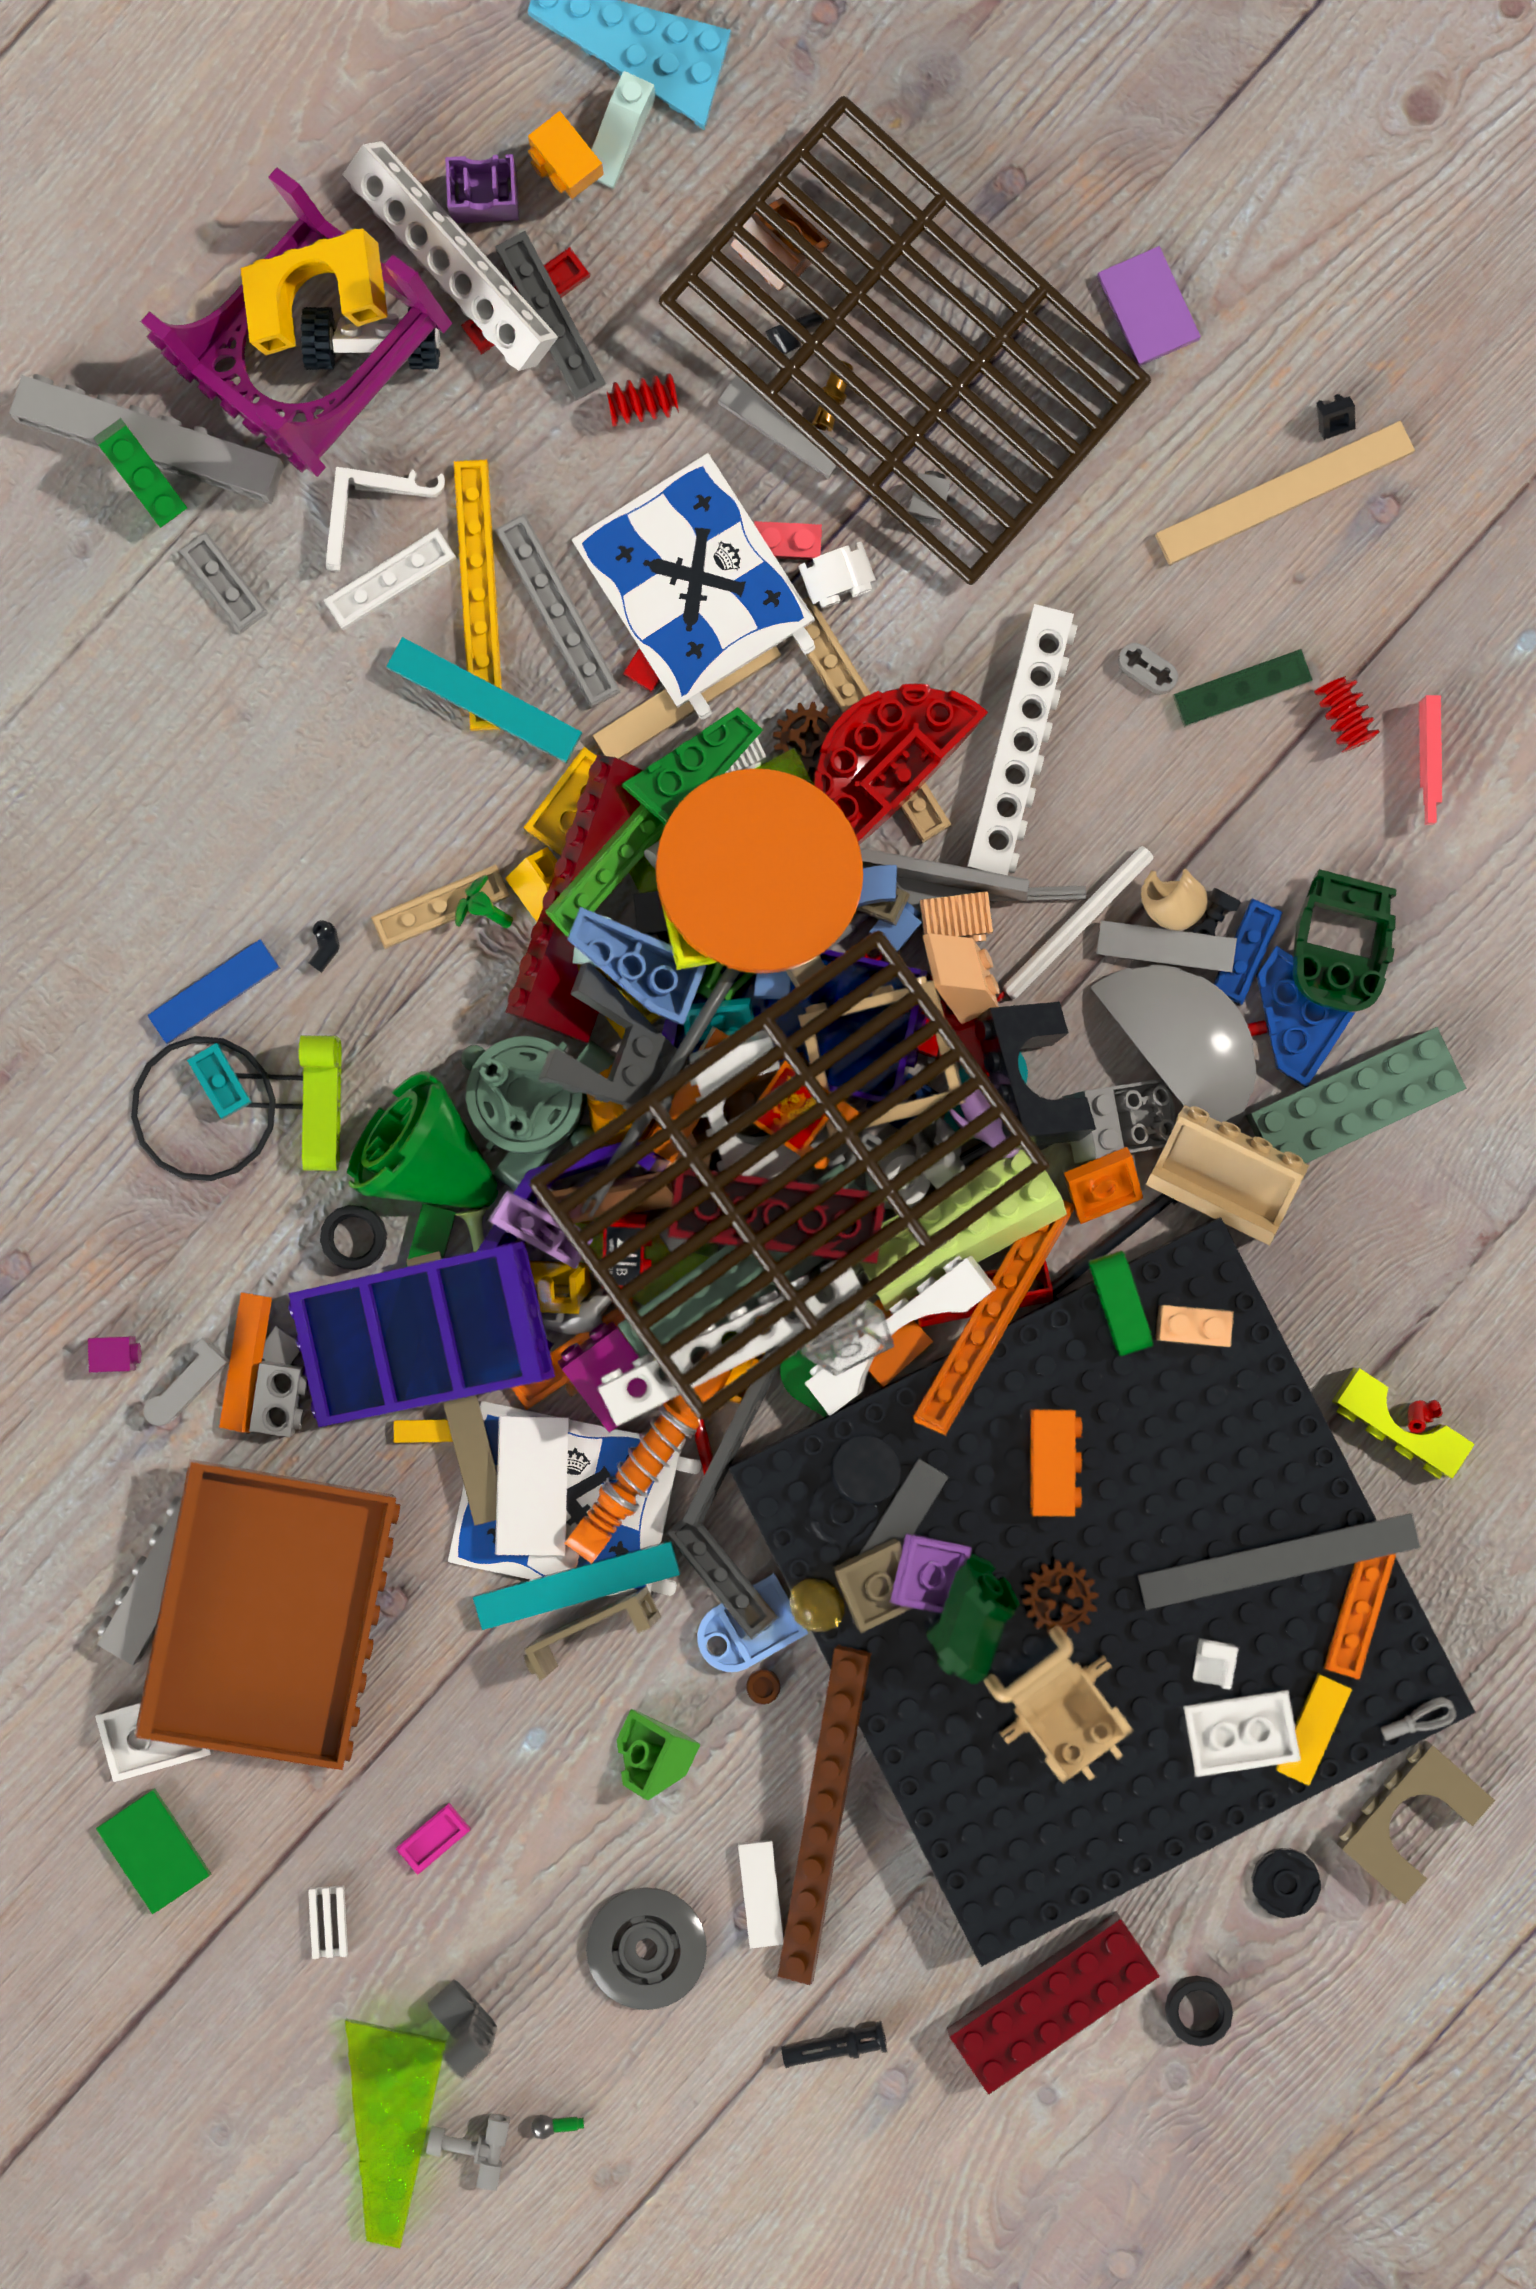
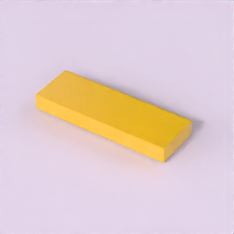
M1320 1674L1317 1675L1295 1724L1301 1761L1278 1764L1276 1767L1278 1772L1310 1785L1352 1691L1351 1688Z

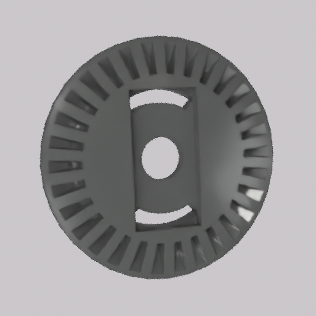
M644 1887L625 1891L612 1898L600 1909L589 1930L586 1952L588 1965L594 1980L610 1998L630 2008L652 2010L663 2008L679 2001L695 1986L704 1969L707 1944L704 1928L699 1917L683 1899L666 1890ZM630 1920L632 1926L622 1935L619 1949L612 1948L617 1931L624 1923ZM648 1938L656 1943L657 1953L654 1957L643 1959L637 1954L636 1945L642 1939ZM681 1948L680 1958L674 1970L667 1977L662 1976L661 1973L669 1967L673 1959L674 1949Z

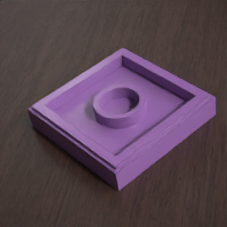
M906 1534L890 1602L896 1605L942 1613L955 1573L961 1563L970 1556L971 1547Z

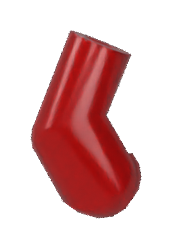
M1419 1400L1410 1404L1408 1408L1409 1430L1413 1433H1421L1425 1430L1426 1423H1431L1434 1418L1441 1417L1443 1411L1440 1403L1437 1400H1431L1428 1403Z

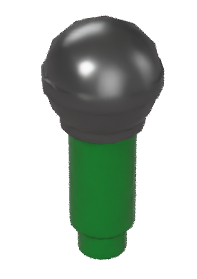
M542 2114L536 2116L531 2123L532 2134L537 2139L542 2140L554 2135L553 2133L578 2131L584 2128V2118L577 2117L552 2119V2117Z

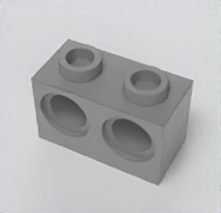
M265 1360L259 1363L249 1431L291 1437L295 1434L296 1429H301L304 1409H299L301 1395L306 1396L308 1385L306 1384L307 1377L303 1374L305 1366ZM277 1374H286L291 1379V1388L288 1391H283L276 1386L275 1378ZM273 1407H279L286 1413V1422L284 1424H276L271 1419L270 1412Z

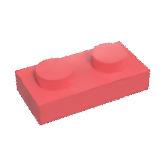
M755 521L754 523L775 558L812 560L821 555L822 524Z

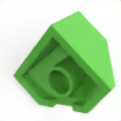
M631 1709L617 1738L618 1753L623 1754L625 1770L621 1772L623 1785L645 1800L652 1799L687 1775L701 1744L681 1731Z

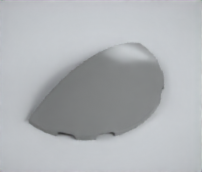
M1166 965L1123 969L1099 980L1090 987L1184 1106L1199 1107L1208 1112L1209 1117L1221 1123L1226 1121L1236 1126L1238 1125L1245 1113L1250 1095L1253 1093L1256 1063L1254 1060L1253 1039L1248 1025L1236 1005L1222 990L1201 976Z

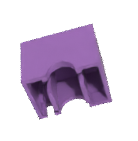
M506 154V159H499L498 155H493L490 159L471 160L466 156L445 157L447 208L450 217L456 224L519 221L517 169L513 154ZM510 177V179H511V192H509V199H508V178ZM457 180L459 186V201H457L455 196V183H457Z

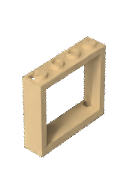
M926 976L916 978L944 1016L934 981L927 982ZM892 985L881 987L873 993L872 997L865 998L842 1016L895 1003L909 992L906 988L893 991ZM820 1003L806 1007L807 1014L798 1016L801 1027L827 1009L826 1004ZM936 1033V1038L942 1056L947 1051H949L950 1048L944 1042L939 1033ZM816 1034L805 1042L810 1064L821 1057ZM955 1063L945 1070L950 1092L962 1085ZM824 1071L816 1079L821 1086L830 1091ZM950 1092L897 1105L866 1128L920 1115ZM828 1120L826 1127L830 1137L837 1130Z

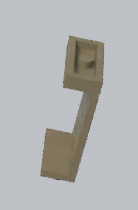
M647 1586L538 1637L524 1649L526 1652L524 1660L531 1674L536 1673L539 1681L546 1678L558 1667L549 1647L550 1644L623 1609H627L638 1633L651 1628L661 1618V1615Z

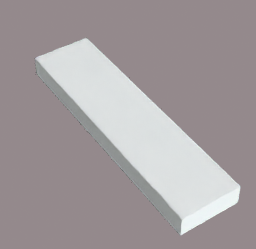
M437 528L324 599V602L341 629L345 630L457 558Z

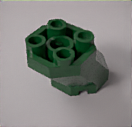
M971 1554L959 1566L941 1618L926 1632L927 1638L934 1645L937 1654L940 1656L938 1658L940 1667L947 1674L952 1675L955 1673L958 1677L967 1680L971 1684H977L989 1672L1006 1622L1016 1612L1014 1610L1019 1606L1015 1593L1004 1576L997 1580L992 1574L996 1568L989 1561L974 1554Z

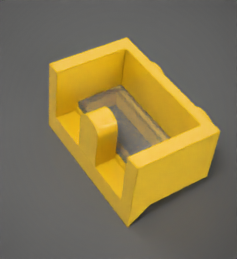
M529 1261L540 1311L543 1313L579 1314L581 1301L591 1291L588 1266L585 1263H578L574 1269L563 1262Z

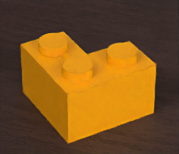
M561 111L557 112L528 135L530 144L528 153L533 159L530 161L532 167L542 179L547 176L559 193L565 191L573 199L604 175L601 161Z

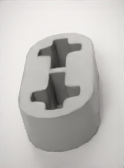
M1130 643L1121 650L1118 657V665L1126 675L1156 694L1169 693L1175 687L1178 681V672L1171 663L1139 643ZM1135 651L1141 655L1139 661L1146 665L1147 668L1145 669L1139 664H1135L1133 667L1128 666L1129 658L1125 654L1133 655ZM1152 669L1159 674L1163 670L1169 673L1167 679L1171 683L1167 684L1164 682L1161 686L1155 683L1157 677L1149 672V670Z

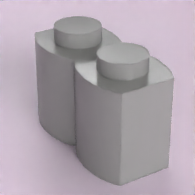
M942 1117L912 1137L918 1146L915 1156L916 1160L955 1133ZM961 1146L923 1173L937 1189L965 1169L963 1162L959 1159Z

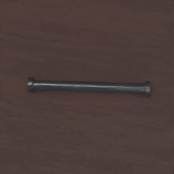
M1162 1193L1051 1282L1054 1300L1057 1299V1294L1090 1269L1089 1260L1109 1254L1170 1204L1175 1205L1179 1201Z

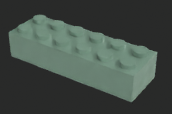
M1435 1027L1245 1116L1255 1137H1261L1269 1141L1273 1148L1283 1153L1292 1152L1300 1156L1304 1163H1309L1467 1088L1438 1027Z

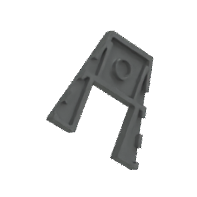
M587 962L580 967L571 995L625 1028L608 1079L560 1049L554 1048L548 1053L538 1081L545 1084L552 1082L561 1085L564 1090L573 1093L580 1091L595 1096V1100L605 1103L611 1101L623 1105L624 1109H628L653 1091L677 1048L591 963ZM675 1093L661 1103L668 1113Z

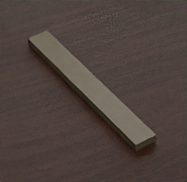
M440 1251L407 1259L406 1262L409 1267L440 1260L442 1257ZM440 1268L439 1271L465 1388L475 1385L445 1269ZM427 1272L410 1275L440 1393L453 1391ZM473 1395L444 1401L443 1405L474 1525L496 1520L497 1470L478 1396Z

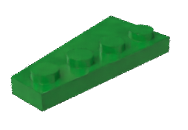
M737 707L636 776L624 782L621 786L666 825L676 807L690 792L706 781L725 774L763 729Z

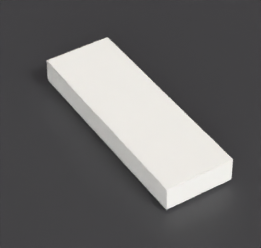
M772 1839L738 1843L750 1949L783 1945L784 1938Z

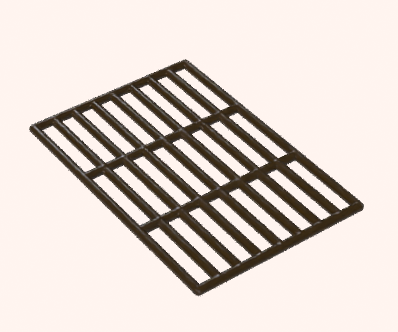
M846 96L838 98L659 298V304L664 310L968 585H973L979 580L1151 383V377ZM844 113L935 196L923 211L832 128ZM821 138L831 145L913 221L901 235L809 152ZM799 162L891 245L879 260L787 177ZM777 187L869 270L857 285L765 202ZM944 206L1035 288L1023 303L933 221ZM754 212L759 214L847 295L835 309L828 305L743 227ZM922 231L929 235L1014 313L1002 327L998 326L911 246V243ZM732 237L737 239L824 319L823 323L813 334L806 330L720 251ZM901 255L992 338L980 352L971 346L888 270ZM710 261L802 344L790 359L698 276ZM878 280L970 362L958 377L867 295ZM688 286L780 369L768 384L675 301ZM1045 298L1135 380L1123 395L1033 313ZM856 305L863 309L948 387L936 402L845 320V317ZM1023 323L1113 404L1102 419L1095 415L1011 337ZM834 330L839 332L926 412L914 427L822 344ZM1001 348L1009 353L1091 429L1090 433L1080 444L989 362ZM812 354L904 437L892 451L884 446L800 369ZM979 373H982L1070 454L1058 469L967 387ZM790 379L882 461L870 476L862 471L778 394ZM957 397L1048 478L1047 482L1037 493H1034L946 412ZM935 422L941 425L1026 503L1025 507L1015 518L1008 514L924 437ZM913 447L917 448L1004 528L1003 532L993 543L902 462ZM892 471L983 553L971 568L880 487L881 483Z
M877 930L532 1177L529 1181V1186L698 1419H705L1046 1171L1049 1167V1162L882 931ZM877 947L888 962L886 967L788 1037L785 1036L775 1022L777 1018ZM898 976L909 992L907 995L810 1065H806L795 1050L797 1047ZM915 1005H919L929 1019L928 1023L830 1094H827L816 1079L818 1075ZM764 1029L775 1044V1047L675 1119L671 1118L661 1104L662 1101ZM936 1033H939L950 1048L949 1051L851 1122H847L837 1108L838 1104ZM783 1057L796 1075L695 1148L692 1147L682 1133V1130ZM957 1061L960 1062L970 1076V1079L875 1148L868 1151L857 1135L859 1132ZM806 1087L816 1101V1104L715 1177L702 1159L800 1088ZM978 1089L981 1091L991 1107L889 1180L878 1165L879 1161ZM650 1111L661 1126V1129L560 1202L557 1201L546 1186L548 1183ZM824 1114L827 1116L837 1132L734 1205L723 1190L726 1185ZM1001 1119L1012 1135L916 1205L909 1208L898 1192L900 1189L995 1120ZM668 1140H671L682 1155L681 1158L580 1231L567 1215L568 1212ZM847 1144L858 1159L755 1234L743 1216L841 1145ZM1019 1146L1022 1148L1032 1162L1029 1166L930 1237L919 1221L921 1217ZM688 1169H692L702 1183L701 1187L599 1259L588 1244L591 1239ZM865 1171L868 1173L878 1189L775 1262L764 1246L766 1243ZM708 1198H713L723 1212L721 1216L621 1288L609 1273L610 1269ZM885 1200L889 1202L899 1216L796 1291L785 1275L787 1271ZM731 1225L734 1227L744 1243L642 1317L630 1302V1298ZM906 1228L910 1231L919 1246L819 1319L814 1316L805 1303L807 1300ZM754 1255L765 1270L661 1345L650 1327L748 1256ZM772 1282L775 1284L785 1300L682 1374L670 1356ZM792 1311L796 1313L806 1327L705 1402L700 1399L691 1386L693 1383Z

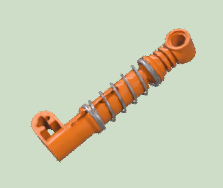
M709 1351L705 1353L702 1359L709 1355ZM732 1369L693 1388L703 1402L725 1386ZM681 1395L664 1402L659 1407L661 1413L659 1418H651L650 1423L652 1427L650 1430L639 1433L641 1442L637 1447L628 1448L629 1457L625 1462L617 1463L618 1472L615 1474V1477H607L604 1484L600 1487V1496L597 1499L599 1503L595 1502L592 1505L593 1509H589L587 1512L588 1516L583 1517L564 1543L591 1564L611 1539V1533L617 1531L616 1526L619 1527L622 1524L621 1519L625 1520L627 1516L634 1515L639 1508V1503L636 1501L635 1496L638 1494L645 1498L648 1497L645 1493L653 1481L659 1482L656 1477L663 1469V1466L670 1468V1465L666 1462L675 1451L681 1453L678 1446L686 1436L692 1438L691 1435L697 1432L699 1420ZM612 1479L616 1480L617 1482L612 1483L609 1480Z

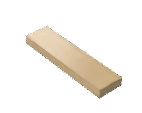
M497 865L488 867L372 916V921L384 949L454 921L459 900L462 898L466 899L467 897L465 889L474 880L483 875H487L489 878L479 892L483 891L490 898L492 904L510 897Z

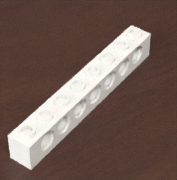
M383 141L362 144L342 174L351 184L352 190L364 198L372 207L376 217L384 221L395 233L396 239L403 245H406L416 256L419 265L433 275L438 281L440 288L447 294H450L460 305L463 314L477 324L489 342L495 344L503 353L509 365L518 371L537 366L558 339V336Z
M1037 604L1033 606L966 868L1008 875V872L1015 873L1019 854L1013 853L1016 840L1023 841L1028 821L1022 820L1025 807H1032L1036 788L1030 787L1033 774L1040 775L1044 756L1039 755L1041 742L1048 743L1053 723L1047 722L1050 709H1057L1061 690L1055 689L1058 676L1065 677L1069 658L1063 655L1066 644L1073 645L1078 625L1072 624L1074 616L1072 613ZM1045 638L1051 639L1056 643L1057 650L1053 653H1045L1040 649L1039 641ZM1035 671H1042L1048 676L1049 682L1044 686L1035 685L1030 675ZM1028 703L1035 704L1040 709V716L1034 719L1027 718L1023 714L1022 707ZM1018 736H1026L1030 739L1032 748L1028 751H1020L1015 747L1014 739ZM1012 768L1020 770L1024 776V781L1020 784L1010 783L1006 779V771ZM1002 801L1011 802L1015 807V814L1011 817L1000 815L997 810L998 803ZM996 833L1002 834L1007 840V847L1002 850L992 848L989 844V837Z
M834 1260L822 1266L820 1268L821 1272L825 1271L839 1260ZM852 1268L829 1284L833 1289V1297L829 1302L820 1303L815 1295L805 1302L817 1319L861 1288ZM804 1275L792 1281L791 1284L797 1291L811 1280L808 1275ZM775 1290L757 1299L760 1305L747 1311L745 1306L732 1311L727 1315L729 1321L717 1327L713 1325L670 1357L683 1374L694 1366L690 1361V1352L693 1348L703 1346L711 1354L722 1346L721 1338L725 1332L729 1330L741 1332L752 1324L757 1316L766 1314L785 1300L783 1295H778ZM785 1316L774 1324L767 1333L759 1335L691 1386L694 1388L791 1339L806 1327L799 1317L789 1319ZM650 1353L633 1361L632 1363L635 1368L623 1374L619 1368L601 1377L603 1384L597 1387L616 1426L680 1395L671 1381L660 1379L658 1375L660 1366ZM633 1378H642L647 1384L645 1393L639 1397L631 1396L627 1392L628 1382Z

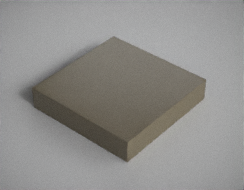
M895 1538L833 1568L856 1627L861 1633L912 1609V1607L896 1605L890 1602L902 1553L900 1542Z

